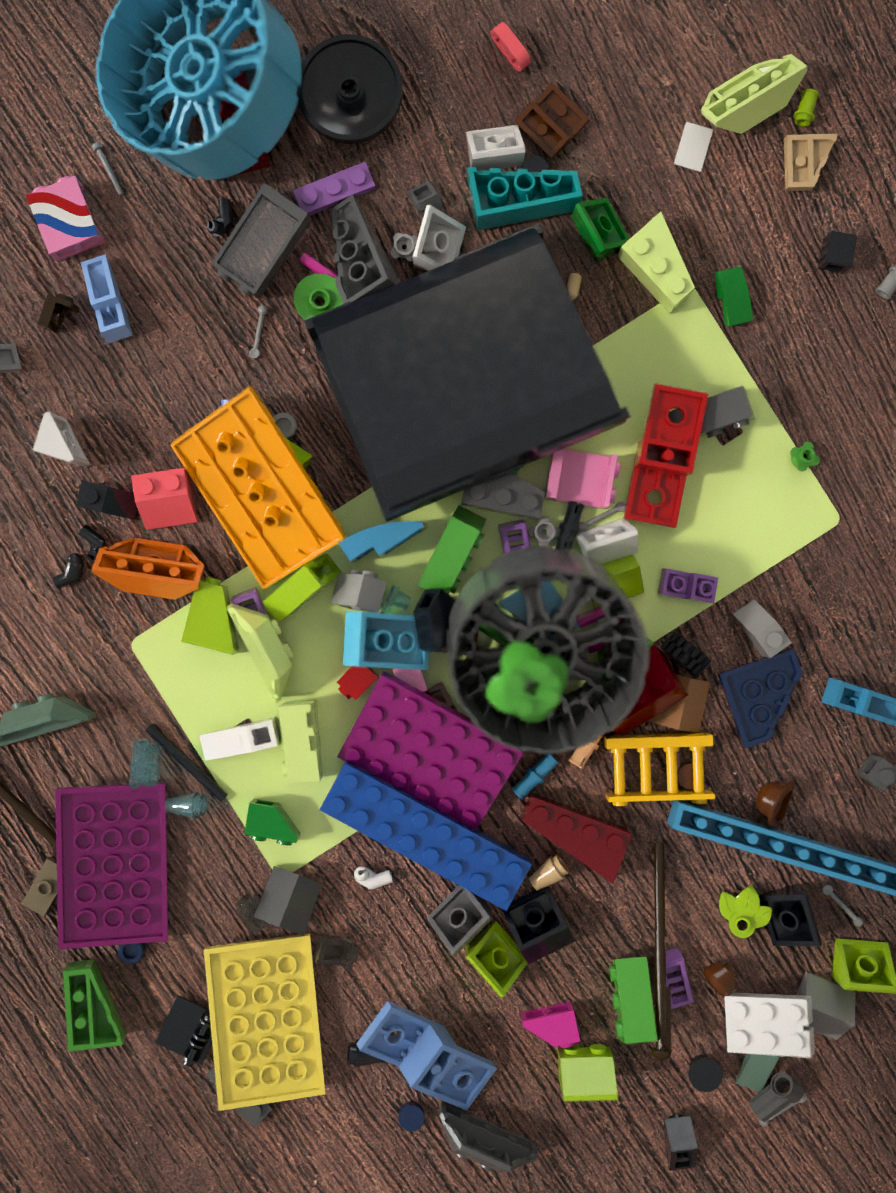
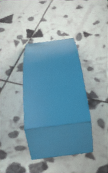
M833 678L828 679L822 703L896 726V698Z

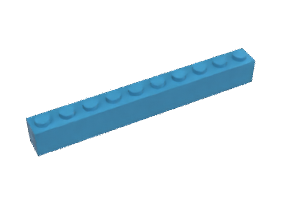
M673 800L667 824L672 829L896 896V864L776 828L772 829L770 826L687 801Z

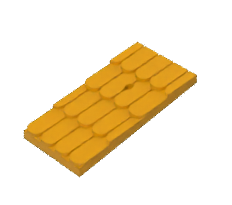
M252 386L246 388L222 407L183 433V435L172 441L170 446L263 590L345 539L346 534L342 530L341 524L322 498L323 495L295 456L294 450L275 424L274 418Z

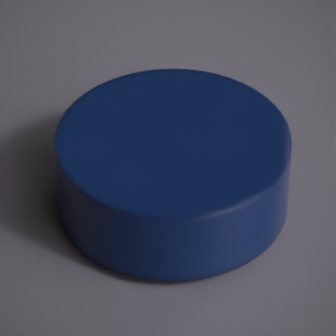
M145 943L123 944L118 947L119 958L127 964L139 962L146 952Z
M414 1101L404 1103L399 1110L398 1120L400 1126L407 1131L420 1129L424 1123V1109L419 1103Z

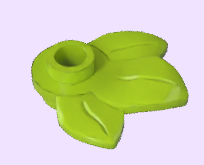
M748 886L737 895V898L727 892H722L720 895V912L729 921V929L732 934L738 938L750 937L754 933L755 928L764 927L771 919L772 908L760 906L759 895L753 886ZM738 921H746L747 928L744 930L737 927Z

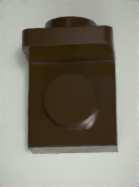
M58 293L57 297L47 294L38 325L45 330L56 333L57 328L61 327L64 321L63 310L67 309L78 313L80 308L73 303L74 299Z

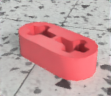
M504 22L499 23L490 31L497 47L518 72H521L531 64V58L527 50Z

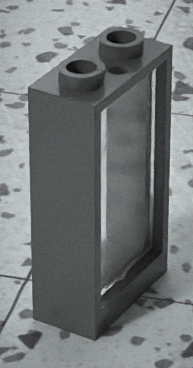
M264 183L211 263L218 268L216 274L229 283L232 279L238 282L240 285L237 289L251 298L255 294L261 298L313 219L304 210Z

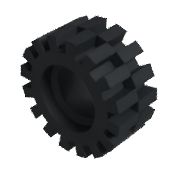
M675 631L660 646V649L668 657L697 678L711 662L700 649Z

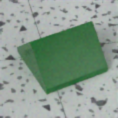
M607 197L579 202L575 205L571 219L595 263L619 251L621 246L629 240Z

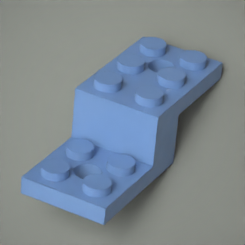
M390 1001L386 1002L357 1042L360 1051L398 1066L411 1088L465 1110H468L497 1070L493 1061L457 1046L443 1025ZM398 1030L396 1035L389 1036L392 1032Z

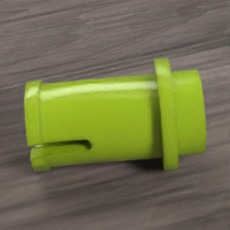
M805 89V91H802L798 110L794 112L793 116L794 122L798 126L806 127L814 121L815 115L813 112L819 97L817 90Z

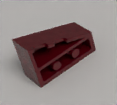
M655 644L648 649V670L645 671L643 679L645 683L639 698L627 716L612 729V731L620 736H624L688 696L666 655Z

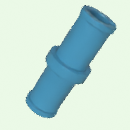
M546 753L533 767L530 766L526 770L527 773L512 787L513 792L520 799L524 800L538 784H543L544 778L559 764V761L551 753Z

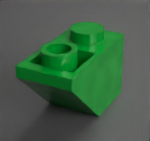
M253 799L249 803L244 835L251 836V839L255 841H266V838L277 840V844L286 846L297 843L300 838V831L280 803Z

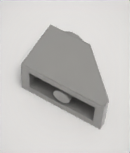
M755 600L750 601L732 614L762 657L772 658L792 643L778 622Z

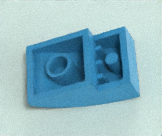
M418 521L381 524L353 534L339 542V545L348 559L355 563L373 550L380 557L385 556L425 530L422 522Z

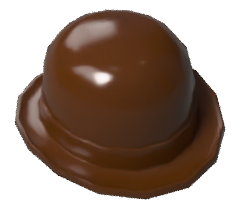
M793 780L787 785L778 782L766 783L757 795V809L768 818V825L772 829L778 827L783 821L795 787Z

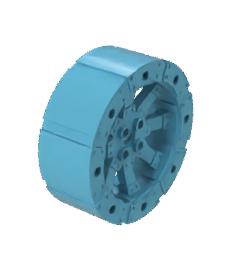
M119 0L104 28L100 41L99 57H97V87L103 110L106 116L113 122L112 126L125 140L181 175L194 179L202 177L205 180H216L238 174L257 163L259 156L264 152L268 153L286 130L298 101L296 96L297 87L301 86V58L291 27L284 21L285 18L268 0ZM225 17L215 31L207 36L206 23L210 20ZM252 25L257 30L256 33L260 42L251 44L250 47L232 50L231 44L242 30L246 31ZM165 67L166 75L165 78L161 80V76ZM257 68L259 72L251 91L247 92L233 81V78L240 75L241 71ZM174 98L175 104L169 122L165 126L161 113L162 105ZM221 100L228 103L232 102L240 107L232 120L229 119L225 125L222 124L219 111H221ZM199 113L204 129V142L190 145L187 143L188 135L186 133L192 115L196 116Z

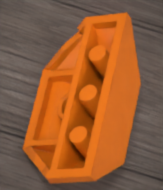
M131 538L110 547L99 548L92 567V573L123 592L175 600L199 588L205 567L186 545Z

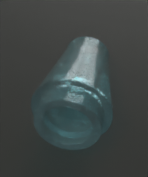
M198 792L168 797L165 803L167 813L195 819L199 816H204L207 809L205 795H200Z

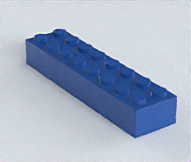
M347 760L320 808V811L505 911L509 908L532 865L529 856L479 829L474 830L464 825L462 822L440 812L438 809L418 800L416 797L394 787L392 784Z

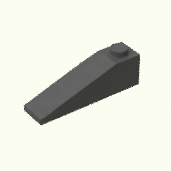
M352 194L331 209L333 238L336 239L337 252L334 254V260L338 268L336 287L343 304L347 302L352 303L399 283L389 259L357 199Z

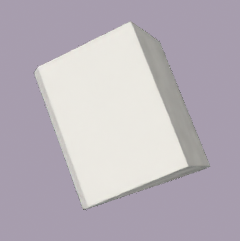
M518 125L466 132L471 167H477V170H490V168L505 169L522 166L525 156V145Z
M427 205L413 254L414 268L430 271L454 261V258L459 256L466 226L435 207Z
M50 411L44 413L33 450L85 468L90 466L67 419Z
M624 518L575 534L581 553L595 560L600 565L638 553L637 529Z

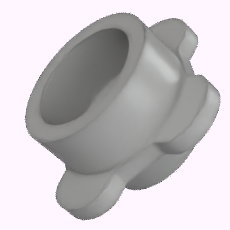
M396 233L393 237L394 248L391 250V256L394 259L400 257L407 259L409 262L413 261L418 238L414 235ZM406 245L407 249H403L402 246Z
M544 516L539 519V523L536 526L529 528L528 533L538 541L539 546H549V542L559 536L560 530L550 523L548 517ZM542 530H546L547 533L543 535Z

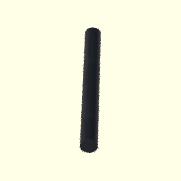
M151 724L145 730L148 735L220 802L226 798L228 794L155 725Z

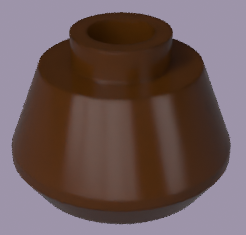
M720 962L704 968L703 975L722 998L731 996L737 985V981L734 978L738 976L728 963L723 966Z

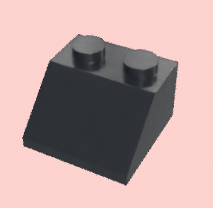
M549 886L538 891L535 890L511 902L507 911L503 910L517 946L528 965L575 942L573 934Z

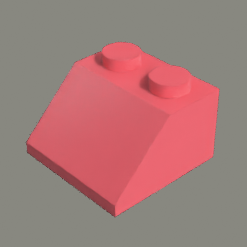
M185 468L131 476L135 503L146 530L198 522L192 478Z

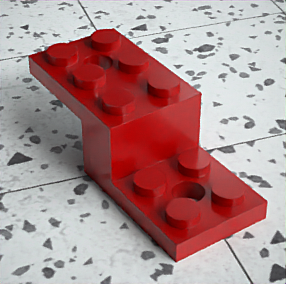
M656 383L653 385L644 435L638 441L624 519L670 528L677 527L686 477L693 474L708 393ZM671 409H679L682 412L683 418L680 423L670 421L668 414ZM651 490H657L661 493L662 499L658 505H653L648 500V494Z

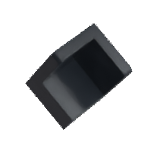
M831 230L823 238L817 269L842 274L852 267L857 236Z

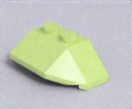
M792 54L783 56V59H772L754 64L710 91L701 109V113L716 127L742 134L787 106L807 72V65Z
M231 603L227 605V610L275 703L279 702L292 669L290 658L294 657L287 642L282 644L278 636L282 634V631L276 619L271 621L267 614Z

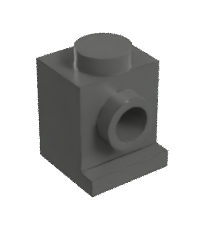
M870 754L856 775L876 790L884 792L896 780V767L882 757Z

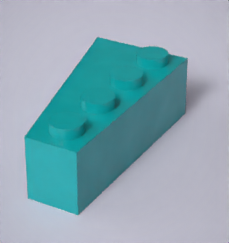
M467 167L468 186L477 230L573 212L575 205L582 201V191L577 171L542 170V172H527L528 169L501 171V168L477 170V167Z

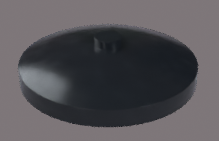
M344 34L322 41L307 54L301 64V86L297 87V97L301 112L308 124L318 134L331 141L342 144H358L376 138L392 124L401 106L402 80L394 58L382 45L360 35Z

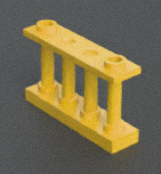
M705 732L604 736V747L611 749V753L614 756L615 792H606L607 801L612 802L613 806H627L628 802L691 800V803L705 804L707 799H715V794L710 789L704 790L703 751L706 750V746H713V735ZM679 747H690V751H692L694 790H678L677 751H679ZM637 748V752H640L641 791L625 792L624 753H627V749ZM653 748H663V751L666 752L667 791H652L650 752H653Z

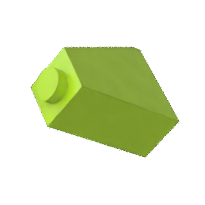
M325 553L301 567L265 599L263 603L267 607L269 614L280 623L337 579L339 573L343 572L331 557Z
M206 576L205 581L201 580L199 588L193 593L181 642L231 655L237 654L239 648L235 626L227 610V605L231 604L228 587L220 585L221 580Z

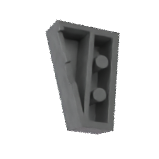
M744 386L707 399L700 437L707 435L708 438L723 434V429L732 426L734 429L749 425V421L755 419ZM679 409L669 411L668 417L671 422L680 423L683 415Z
M509 473L497 479L487 480L465 489L461 505L539 520L545 492Z

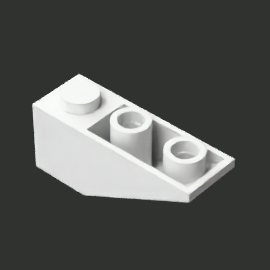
M272 717L199 736L205 761L278 746L281 735L277 718Z

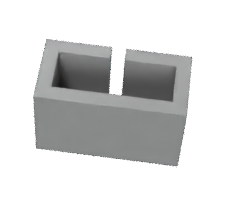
M350 570L349 574L339 573L331 604L351 610L379 613L387 582L377 579L378 574L365 570L362 572Z

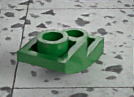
M738 266L716 271L717 298L722 299L724 324L726 326H733L753 321L750 295L742 267Z

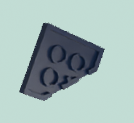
M794 648L783 650L772 658L763 657L717 673L739 738L745 749L771 740L779 717L783 715L791 698V692L802 675Z

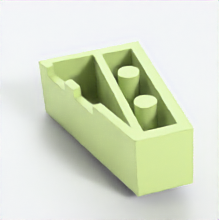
M659 212L621 246L617 257L669 314L685 301L694 290V284L662 212Z
M317 700L285 702L278 707V719L282 733L280 744L285 756V761L282 764L283 776L288 778V784L320 781L323 774Z

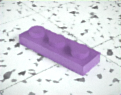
M365 161L295 189L293 193L299 208L310 216L339 204L352 194L358 197L375 190L376 187Z

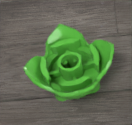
M512 641L502 654L501 673L493 677L488 684L486 697L490 703L501 711L514 713L527 722L542 721L554 711L560 700V695L567 684L568 666L557 656L541 655L535 647L528 643ZM529 680H532L534 684L536 683L531 691L524 690L528 686L527 682Z

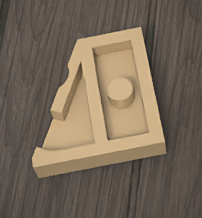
M837 134L786 135L784 138L785 191H804L814 188L821 169L828 159V154L836 142Z

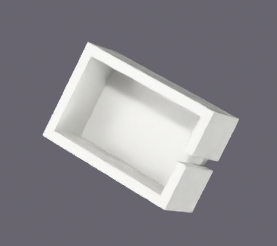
M733 992L731 996H725L728 1052L810 1058L815 1053L814 1028L809 1027L813 1022L811 996Z

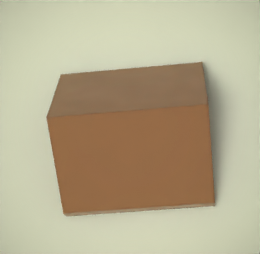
M677 675L688 696L648 721L677 730L699 733L710 682Z

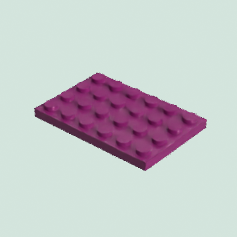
M383 671L337 757L345 762L347 760L392 784L394 787L405 791L418 800L476 830L524 751L510 748L493 740L472 723L471 718Z
M165 782L56 788L58 949L168 941Z

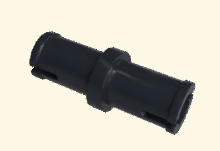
M568 502L564 521L559 525L561 531L554 549L564 551L565 548L571 550L575 534H578L580 530L578 524L584 509L583 504L579 503L577 505V502Z

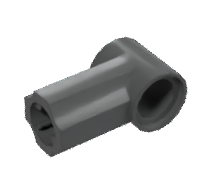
M779 1072L772 1077L771 1084L749 1100L750 1107L761 1121L766 1122L789 1103L800 1101L803 1096V1086L792 1076ZM790 1082L789 1091L784 1093L785 1085Z

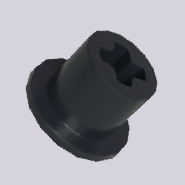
M697 1055L691 1060L688 1074L693 1087L702 1092H711L717 1089L723 1079V1072L719 1063L705 1055Z

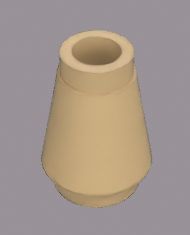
M559 855L550 856L529 877V881L538 891L541 888L565 879L569 869Z

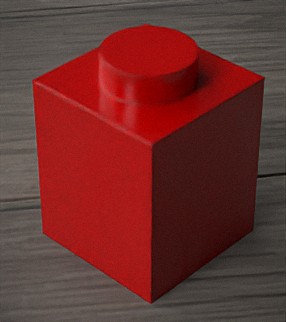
M351 666L337 681L340 685L338 690L347 699L352 697L357 700L379 675L371 667Z

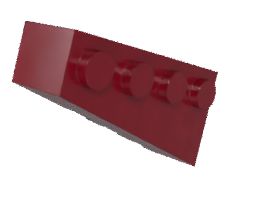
M530 792L521 814L523 822L599 875L614 883L632 835L628 828Z

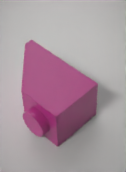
M571 1001L520 1012L523 1027L552 1046L568 1048L576 1042H580Z

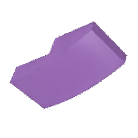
M662 568L658 594L714 603L718 578Z

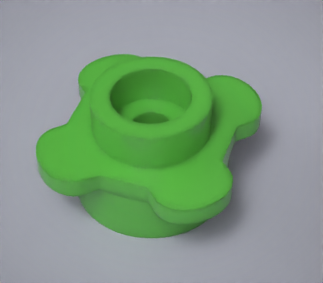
M809 441L804 442L803 446L799 448H792L790 451L793 465L801 472L806 471L807 467L811 465H818L820 462L819 456L813 450L814 445Z

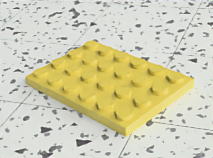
M310 933L204 947L218 1110L222 1111L325 1095Z

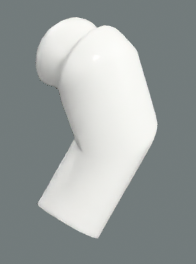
M360 866L354 872L355 880L368 889H376L393 883L390 870L377 874L364 866Z

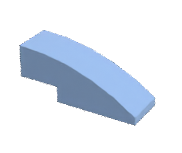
M106 254L81 262L90 304L95 310L101 335L107 343L133 336L120 290Z

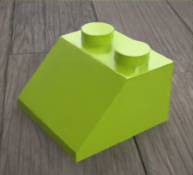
M593 1044L590 1047L573 1045L568 1048H558V1076L564 1101L618 1100L614 1059L610 1047H606L603 1044Z

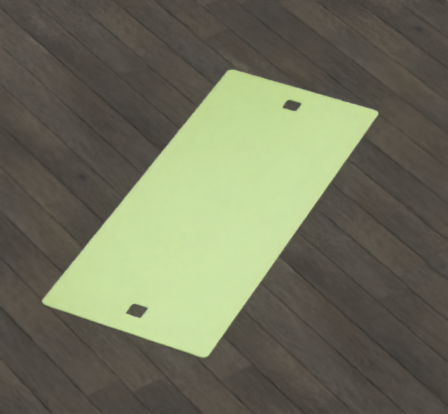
M695 289L670 314L659 303L593 345L610 380L620 408L626 406L630 418L622 425L565 448L567 450L609 457L615 454L618 455L617 462L621 463L619 476L613 480L612 488H616L614 504H609L607 509L584 506L579 522L585 523L614 508L618 502L626 504L638 441L644 435L653 385L655 383L708 393V398L744 386L755 416L754 420L749 421V425L741 427V435L725 445H721L716 436L708 438L707 435L700 437L693 474L686 477L676 528L626 519L637 529L638 553L633 555L640 566L645 592L628 599L639 616L648 639L653 642L660 639L838 524L840 519L839 513L811 469L807 467L806 471L801 472L793 465L790 451L796 447ZM551 454L525 464L516 476L545 492ZM373 487L332 512L346 534L345 539L365 529L392 522L418 521L423 523L425 530L383 557H380L373 550L354 563L348 559L338 543L314 559L327 553L343 573L349 574L350 570L360 572L365 570L378 574L377 579L387 582L379 613L414 616L413 611L425 590L418 586V583L453 513L459 505L462 506L464 490L387 522L382 514ZM651 490L648 494L649 502L653 505H658L661 502V493L657 490ZM544 499L540 518L548 517L550 523L559 529L560 523L564 521L568 503ZM462 506L486 519L480 533L484 534V537L478 549L472 547L469 556L473 557L466 572L461 570L457 578L461 582L455 594L449 592L448 595L457 598L462 588L481 568H487L494 559L504 555L498 528L499 524L523 519L526 522L527 531H529V528L536 526L539 520ZM625 511L616 512L588 526L587 529L624 517ZM520 529L507 532V536L519 534ZM542 530V534L545 535L547 531ZM528 533L530 546H539L538 541ZM558 537L553 538L549 542V546L555 548ZM575 537L571 550L581 553ZM522 540L510 542L509 547L523 544ZM248 566L223 581L220 585L228 587L230 603H232V596L257 587L263 602L301 567L264 590ZM662 568L717 577L718 584L714 603L658 594ZM337 579L291 616L280 623L277 621L282 631V634L278 636L282 644L288 643L294 657L290 658L292 669L282 698L277 703H275L236 626L235 631L239 649L237 654L234 655L181 642L191 602L137 636L131 645L134 654L215 781L228 794L226 798L243 825H246L249 803L253 799L280 803L300 831L299 840L290 846L277 844V840L266 838V841L254 840L272 870L275 866L293 873L357 832V830L320 811V808L345 761L337 756L381 674L385 671L394 676L393 668L371 667L379 676L357 700L352 697L347 699L338 690L340 685L337 681L351 667L343 665L346 612L366 611L351 610L331 604ZM553 579L551 581L562 600H564L567 595L568 584ZM519 587L509 592H503L501 597L495 602L500 610L514 619L517 617L502 608L498 602L518 591ZM251 598L249 600L241 602V605L245 606L255 601L253 598ZM591 598L586 604H583L577 615L594 609ZM264 605L270 620L276 619L269 614L267 607ZM478 630L477 647H484V649L503 647ZM587 648V661L594 664L595 662L599 663L597 652L590 654ZM429 652L428 670H422L428 689L443 682L457 711L471 718L467 712L464 713L456 698L451 681L448 653ZM461 655L458 659L464 660L466 655ZM567 680L563 691L564 695L582 687L586 680ZM529 685L527 690L531 691L535 685ZM317 700L323 774L320 781L288 784V778L283 776L282 764L285 761L284 751L281 750V744L255 752L205 761L199 735L235 727L246 719L256 722L272 717L277 718L280 735H282L278 719V707L285 702Z

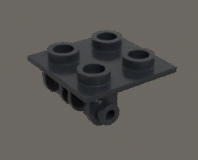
M177 995L155 1043L182 1055L184 1058L183 1063L186 1066L192 1067L195 1063L202 1065L212 1045L209 1009Z

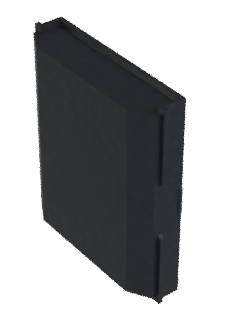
M539 223L454 258V261L352 303L347 302L304 320L371 482L382 514L387 522L484 481L494 480L521 469L525 464L622 425L630 418L626 406L620 408L610 380L543 241V230Z

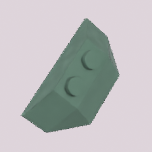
M53 693L37 697L38 703L29 705L28 700L13 704V710L4 712L0 719V747L97 718L96 713L64 695L54 698Z

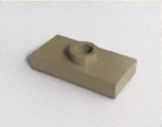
M52 857L46 859L21 903L43 917L47 915L57 898V860Z

